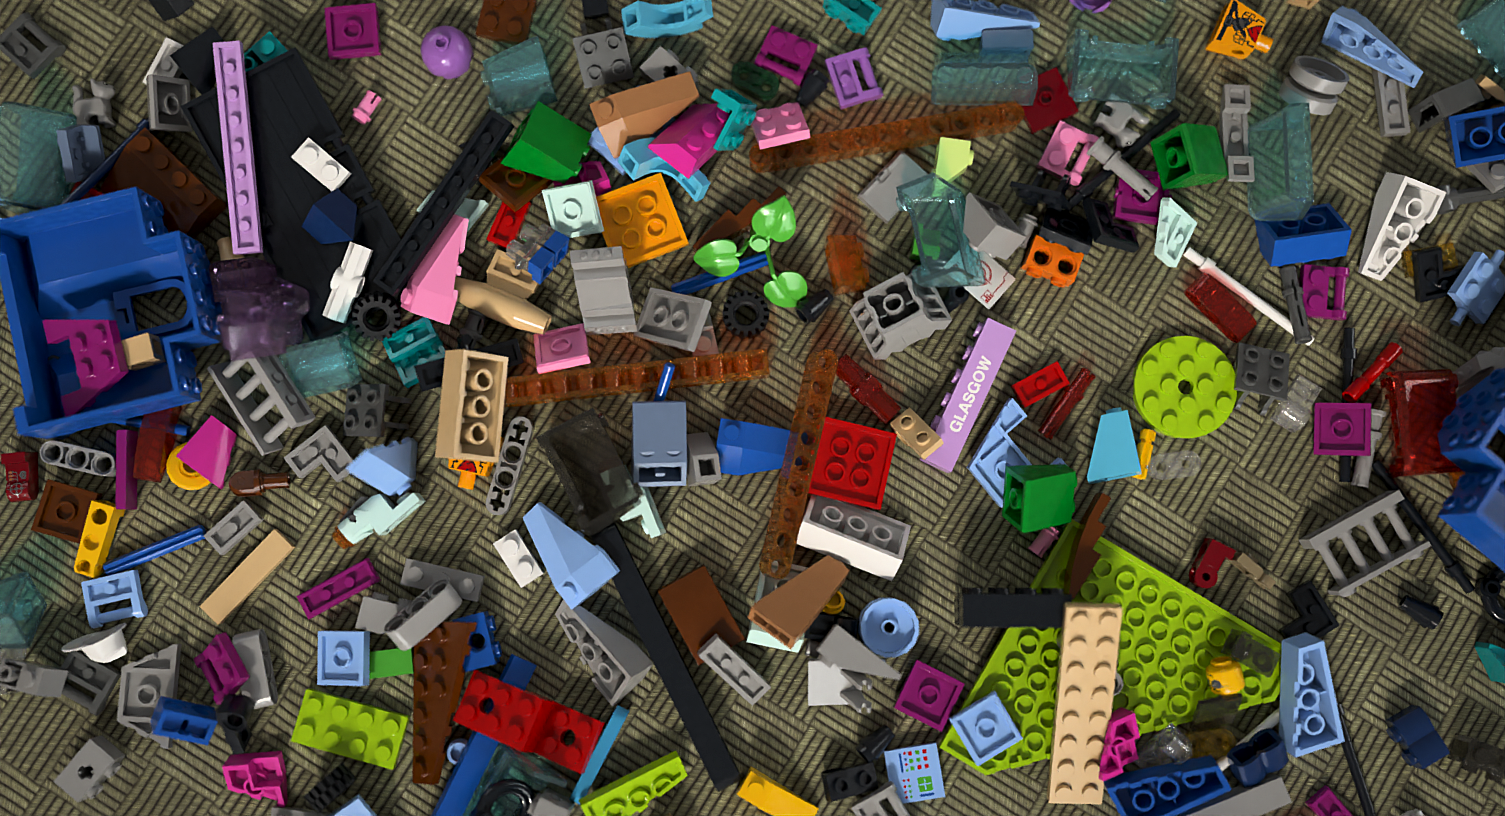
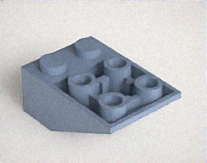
M632 401L631 475L633 487L686 486V401Z

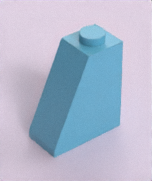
M1120 407L1106 410V414L1101 415L1087 474L1089 484L1142 474L1128 410L1122 411Z

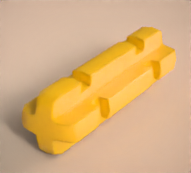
M1142 429L1139 439L1141 442L1137 445V453L1142 474L1131 476L1133 478L1143 480L1147 476L1148 469H1146V466H1149L1153 445L1151 444L1155 441L1156 432L1153 430Z

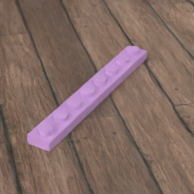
M241 41L213 43L233 254L263 253L243 43Z

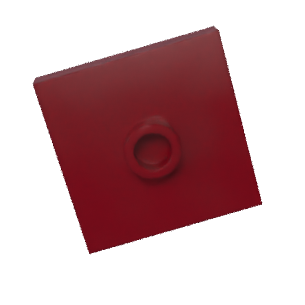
M1057 67L1010 89L1032 135L1079 112Z

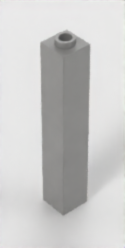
M1269 773L1261 782L1247 788L1243 785L1237 786L1176 816H1261L1290 804L1292 801L1282 777Z

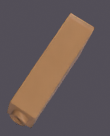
M827 555L754 603L748 619L791 650L845 582L850 570L846 568L842 561Z

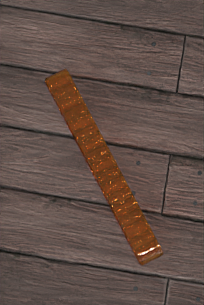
M829 349L811 353L806 362L759 563L761 573L769 578L783 579L789 574L838 365L837 355ZM820 356L826 361L824 368L819 364ZM814 381L819 383L820 390L818 393L813 389ZM809 406H811L814 410V416L812 419L809 418L807 414V409ZM804 431L808 435L806 444L801 440V435ZM797 457H800L802 460V467L799 470L795 465ZM792 482L796 485V493L793 496L789 491V486ZM786 508L791 513L788 521H785L783 517V512ZM780 534H783L785 541L784 544L781 547H779L777 544V538ZM774 560H777L779 568L773 573L771 564Z

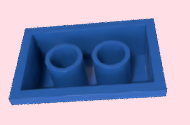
M1505 106L1450 116L1444 121L1447 145L1455 168L1505 159Z
M1330 203L1256 213L1254 215L1260 252L1271 267L1293 263H1307L1321 259H1333L1347 255L1352 229Z

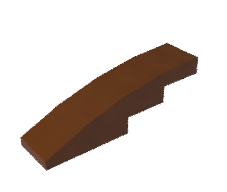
M778 186L762 204L753 198L736 216L728 209L693 245V251L696 253L699 248L713 240H732L747 232L752 226L754 213L760 207L777 200L783 195L786 196V192Z
M1103 492L1096 493L1072 543L1063 588L1064 594L1072 595V600H1074L1101 556L1100 553L1093 550V547L1107 527L1098 521L1111 500Z

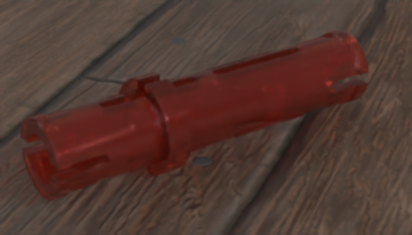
M1085 368L1080 369L1071 385L1065 387V393L1040 429L1037 430L1038 433H1043V436L1049 440L1053 439V436L1076 403L1084 398L1083 393L1096 377L1093 373L1090 375L1089 370Z

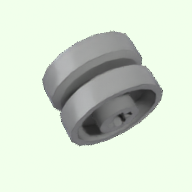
M1297 56L1289 69L1291 77L1284 79L1278 92L1284 101L1302 111L1317 115H1329L1333 112L1339 100L1336 94H1341L1344 91L1350 78L1343 69L1328 61L1312 56Z

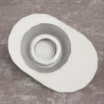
M122 623L107 630L79 637L64 645L62 651L70 652L81 649L95 662H111L125 655L128 651L122 629L127 624Z

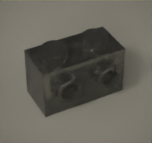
M1455 733L1448 759L1461 763L1459 768L1474 774H1477L1478 770L1486 773L1484 778L1502 784L1503 779L1505 780V750L1475 738Z

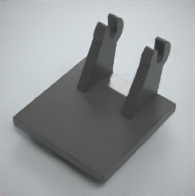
M610 17L605 18L607 30L588 34L586 24L582 23L580 24L582 35L572 37L585 89L634 78L623 27L612 28Z
M1239 342L1237 344L1234 390H1237V398L1233 409L1239 410L1250 392L1263 395L1258 404V407L1261 408L1257 413L1258 415L1265 416L1274 399L1286 401L1290 354Z
M348 384L343 436L384 437L385 428L409 430V424L385 422L384 414L386 402L412 404V399L389 396V385Z

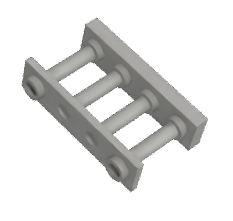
M261 330L240 334L235 341L242 352L231 363L229 361L211 365L207 370L263 456L284 448L278 436L288 427L292 429L309 424L316 417ZM248 361L255 374L244 384L237 371ZM262 383L269 396L258 406L250 393ZM276 404L283 418L271 427L264 415Z
M1400 490L1386 491L1298 539L1303 549L1319 551L1334 577L1337 585L1327 590L1329 595H1337L1342 598L1350 596L1357 591L1356 587L1406 559L1413 560L1424 554L1423 550L1431 546L1429 541L1414 542L1396 511V503L1404 500ZM1380 512L1386 514L1404 545V548L1393 554L1373 522L1375 520L1374 516ZM1358 524L1365 528L1382 558L1381 561L1372 566L1368 565L1351 535L1353 532L1351 528ZM1335 537L1341 538L1360 571L1348 579L1329 548V540Z

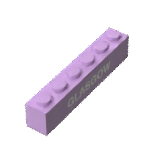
M987 318L983 323L979 322L972 335L976 339L972 346H967L962 356L965 363L962 369L957 368L952 377L953 389L951 393L946 392L940 406L944 407L941 415H935L930 425V428L942 438L944 444L926 459L920 458L921 461L946 473L952 472L1016 330L990 318Z

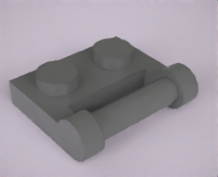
M27 12L22 13L0 35V50L32 79H35L56 57L62 56L66 51V46L59 40H54L35 22V18ZM28 29L47 48L41 52L21 33Z
M81 650L70 651L60 668L68 670L62 695L89 709V713L98 716L104 710L106 701L118 682L121 672L105 663L91 660ZM70 679L96 693L95 699L68 685L67 680Z

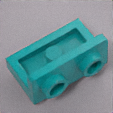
M824 0L823 9H825L828 16L833 19H840L846 23L845 25L850 31L854 33L859 32L863 36L882 10L881 7L871 0Z

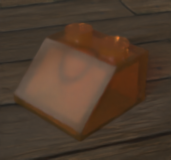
M828 235L824 251L834 296L865 290L866 283L869 282V273L867 267H862L861 258L864 257L862 243H857L856 235Z

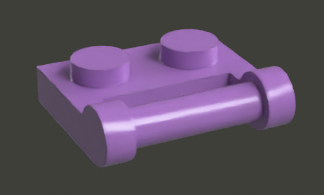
M867 47L825 59V66L840 110L866 101H874L884 96L881 87L877 85L868 59L870 54ZM854 61H859L869 89L867 91H862L853 64Z

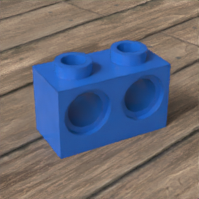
M160 696L150 720L154 735L203 745L209 744L217 725L214 707Z

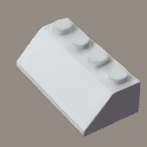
M811 494L794 543L892 581L903 561L911 526L862 506Z

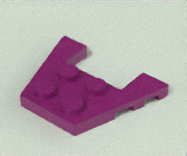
M116 320L42 321L48 344H58L70 339V347L73 352L81 389L62 396L61 400L66 417L81 414L80 412L84 408L91 407L96 402L97 396L102 392H107L129 372Z

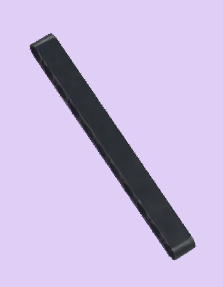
M611 520L590 531L594 544L603 548L620 570L612 580L716 790L720 792L741 781V774L615 521Z

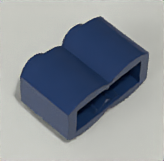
M1410 705L1385 720L1388 726L1386 731L1389 737L1395 743L1400 744L1403 750L1401 756L1409 766L1423 770L1450 754L1446 744L1435 731L1432 722L1420 706Z
M1271 728L1255 733L1249 742L1236 745L1226 755L1233 776L1245 788L1258 784L1267 774L1280 770L1289 761L1283 739Z

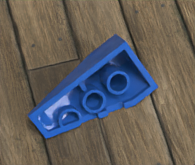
M721 418L716 445L721 473L740 476L810 464L816 435Z

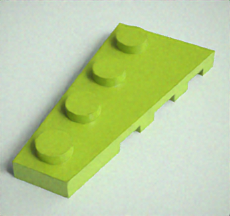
M675 750L578 800L585 816H631L636 811L641 813L648 807L650 800L656 796L661 797L688 775Z

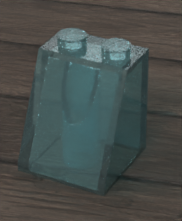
M538 36L527 39L482 61L484 70L480 71L484 86L489 85L491 94L487 95L490 109H495L500 116L531 109L538 101L544 105L558 101L547 59Z
M348 331L289 345L280 349L279 360L303 398L347 389L362 381Z
M20 572L0 580V649L30 648L47 607V603L28 572Z

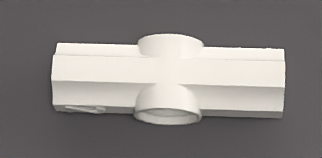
M353 242L349 243L341 267L336 269L330 285L332 291L323 311V316L346 323L355 298H358L365 282L364 274L373 250Z

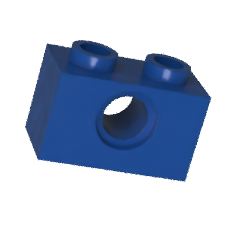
M484 611L452 620L477 622L475 631H471L468 644L471 645L470 654L465 655L463 669L465 672L500 662L499 657H502V649L499 641L495 642L493 631H496V623L493 615L489 616V612ZM476 633L482 634L485 638L482 648L475 646L473 643V637Z

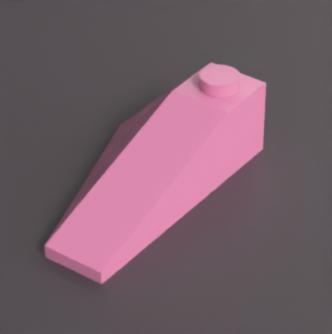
M453 215L409 279L406 288L402 291L400 307L411 313L450 325L458 296V291L454 290L455 277L461 275L462 269L459 266L458 256L465 249L469 219Z

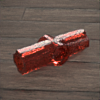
M847 354L830 369L849 388L850 394L861 405L867 406L884 424L901 409L883 390L880 382L869 372L865 373Z

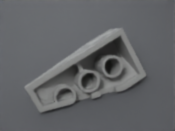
M563 599L555 615L570 642L578 645L582 654L579 658L583 665L588 663L595 676L592 678L594 685L607 701L614 706L644 679L653 663L636 643L582 606L578 605L571 610Z

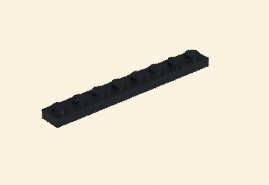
M492 110L488 113L373 280L375 284L397 298L515 127L511 122Z

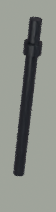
M1173 109L1121 153V158L1128 162L1181 116L1179 111ZM1103 169L1086 184L1082 183L1075 189V194L1068 199V202L1071 204L1070 210L1087 197H1091L1093 191L1114 172L1111 169L1109 171Z
M1344 328L1343 348L1340 349V359L1343 360L1342 393L1354 380V360L1357 359L1355 328ZM1342 397V403H1348V402L1345 401L1344 398ZM1340 456L1339 482H1350L1351 456Z
M1379 459L1375 460L1372 464L1373 470L1389 491L1400 490L1404 500L1398 502L1425 540L1430 542L1431 548L1445 565L1444 570L1450 578H1455L1466 594L1472 592L1475 587L1465 575L1463 566L1458 560L1453 559Z
M1334 689L1344 742H1341L1351 776L1364 815L1376 816L1343 716L1345 710L1342 702L1338 701Z

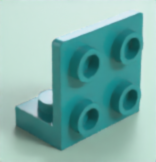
M715 88L711 98L718 102L716 105L718 108L728 113L731 112L713 148L717 151L734 150L743 142V132L747 125H751L756 117L755 110L758 105L734 90Z

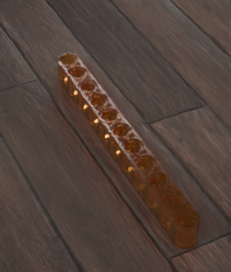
M1009 102L810 135L808 139L760 149L759 145L756 144L749 151V166L757 173H764L934 145L938 143L940 137L964 140L1014 131L1019 126L1024 117V109L1016 102ZM1005 114H1013L1016 121H1009ZM980 118H988L991 125L982 124ZM955 122H963L966 125V129H958ZM930 126H938L942 133H933L930 130ZM908 129L914 130L917 137H907L904 131ZM886 133L891 136L892 140L884 142L880 139L879 135ZM858 137L863 138L867 144L865 146H858L854 140ZM831 142H838L842 148L840 150H833L829 144ZM806 146H813L817 149V152L810 155L804 151V148ZM782 150H788L792 153V156L784 159L778 153ZM757 154H763L767 157V160L763 163H758L753 158Z

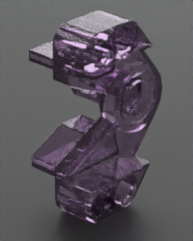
M254 257L217 261L209 266L214 301L221 303L223 315L217 316L222 346L224 349L229 350L231 361L287 353L286 345H295L302 342L304 336L301 318L308 313L311 306L310 296L306 289L278 278L275 265Z

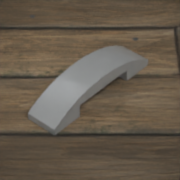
M1224 84L1222 89L1220 145L1228 170L1227 181H1255L1254 156L1249 154L1247 116L1251 109L1250 85Z

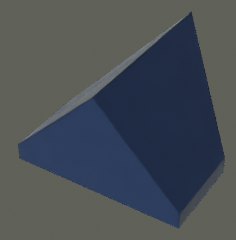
M337 188L313 204L302 227L322 245L353 241L358 206Z

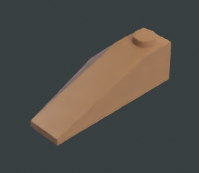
M689 71L612 94L589 105L597 126L615 159L620 157L624 145L635 140L649 138L655 132L657 133L673 116L681 113L700 95Z

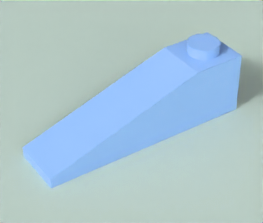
M932 0L931 27L935 35L945 41L981 37L983 30L1039 28L1040 25L1033 12L1007 4H1001L999 8L988 0Z
M1344 6L1338 8L1330 16L1321 43L1415 88L1423 71L1366 17L1362 16L1358 11Z
M406 437L401 440L402 444L392 441L386 447L382 444L369 448L346 469L385 494L394 497L399 495L401 497L412 488L411 483L416 477L418 442L413 438Z
M537 503L523 517L555 589L571 610L590 598L620 571L603 548L599 545L593 546L584 539L585 535L579 530L573 531L565 525L563 518L543 503Z

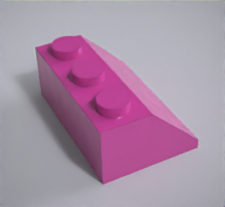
M717 103L694 104L648 145V148L689 179L717 152L713 147L731 112L728 113L716 106Z

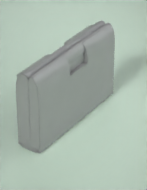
M900 150L857 197L887 224L929 180L930 175Z

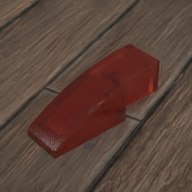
M182 406L144 414L134 461L133 477L135 479L161 483L166 469V462L177 438L174 430Z

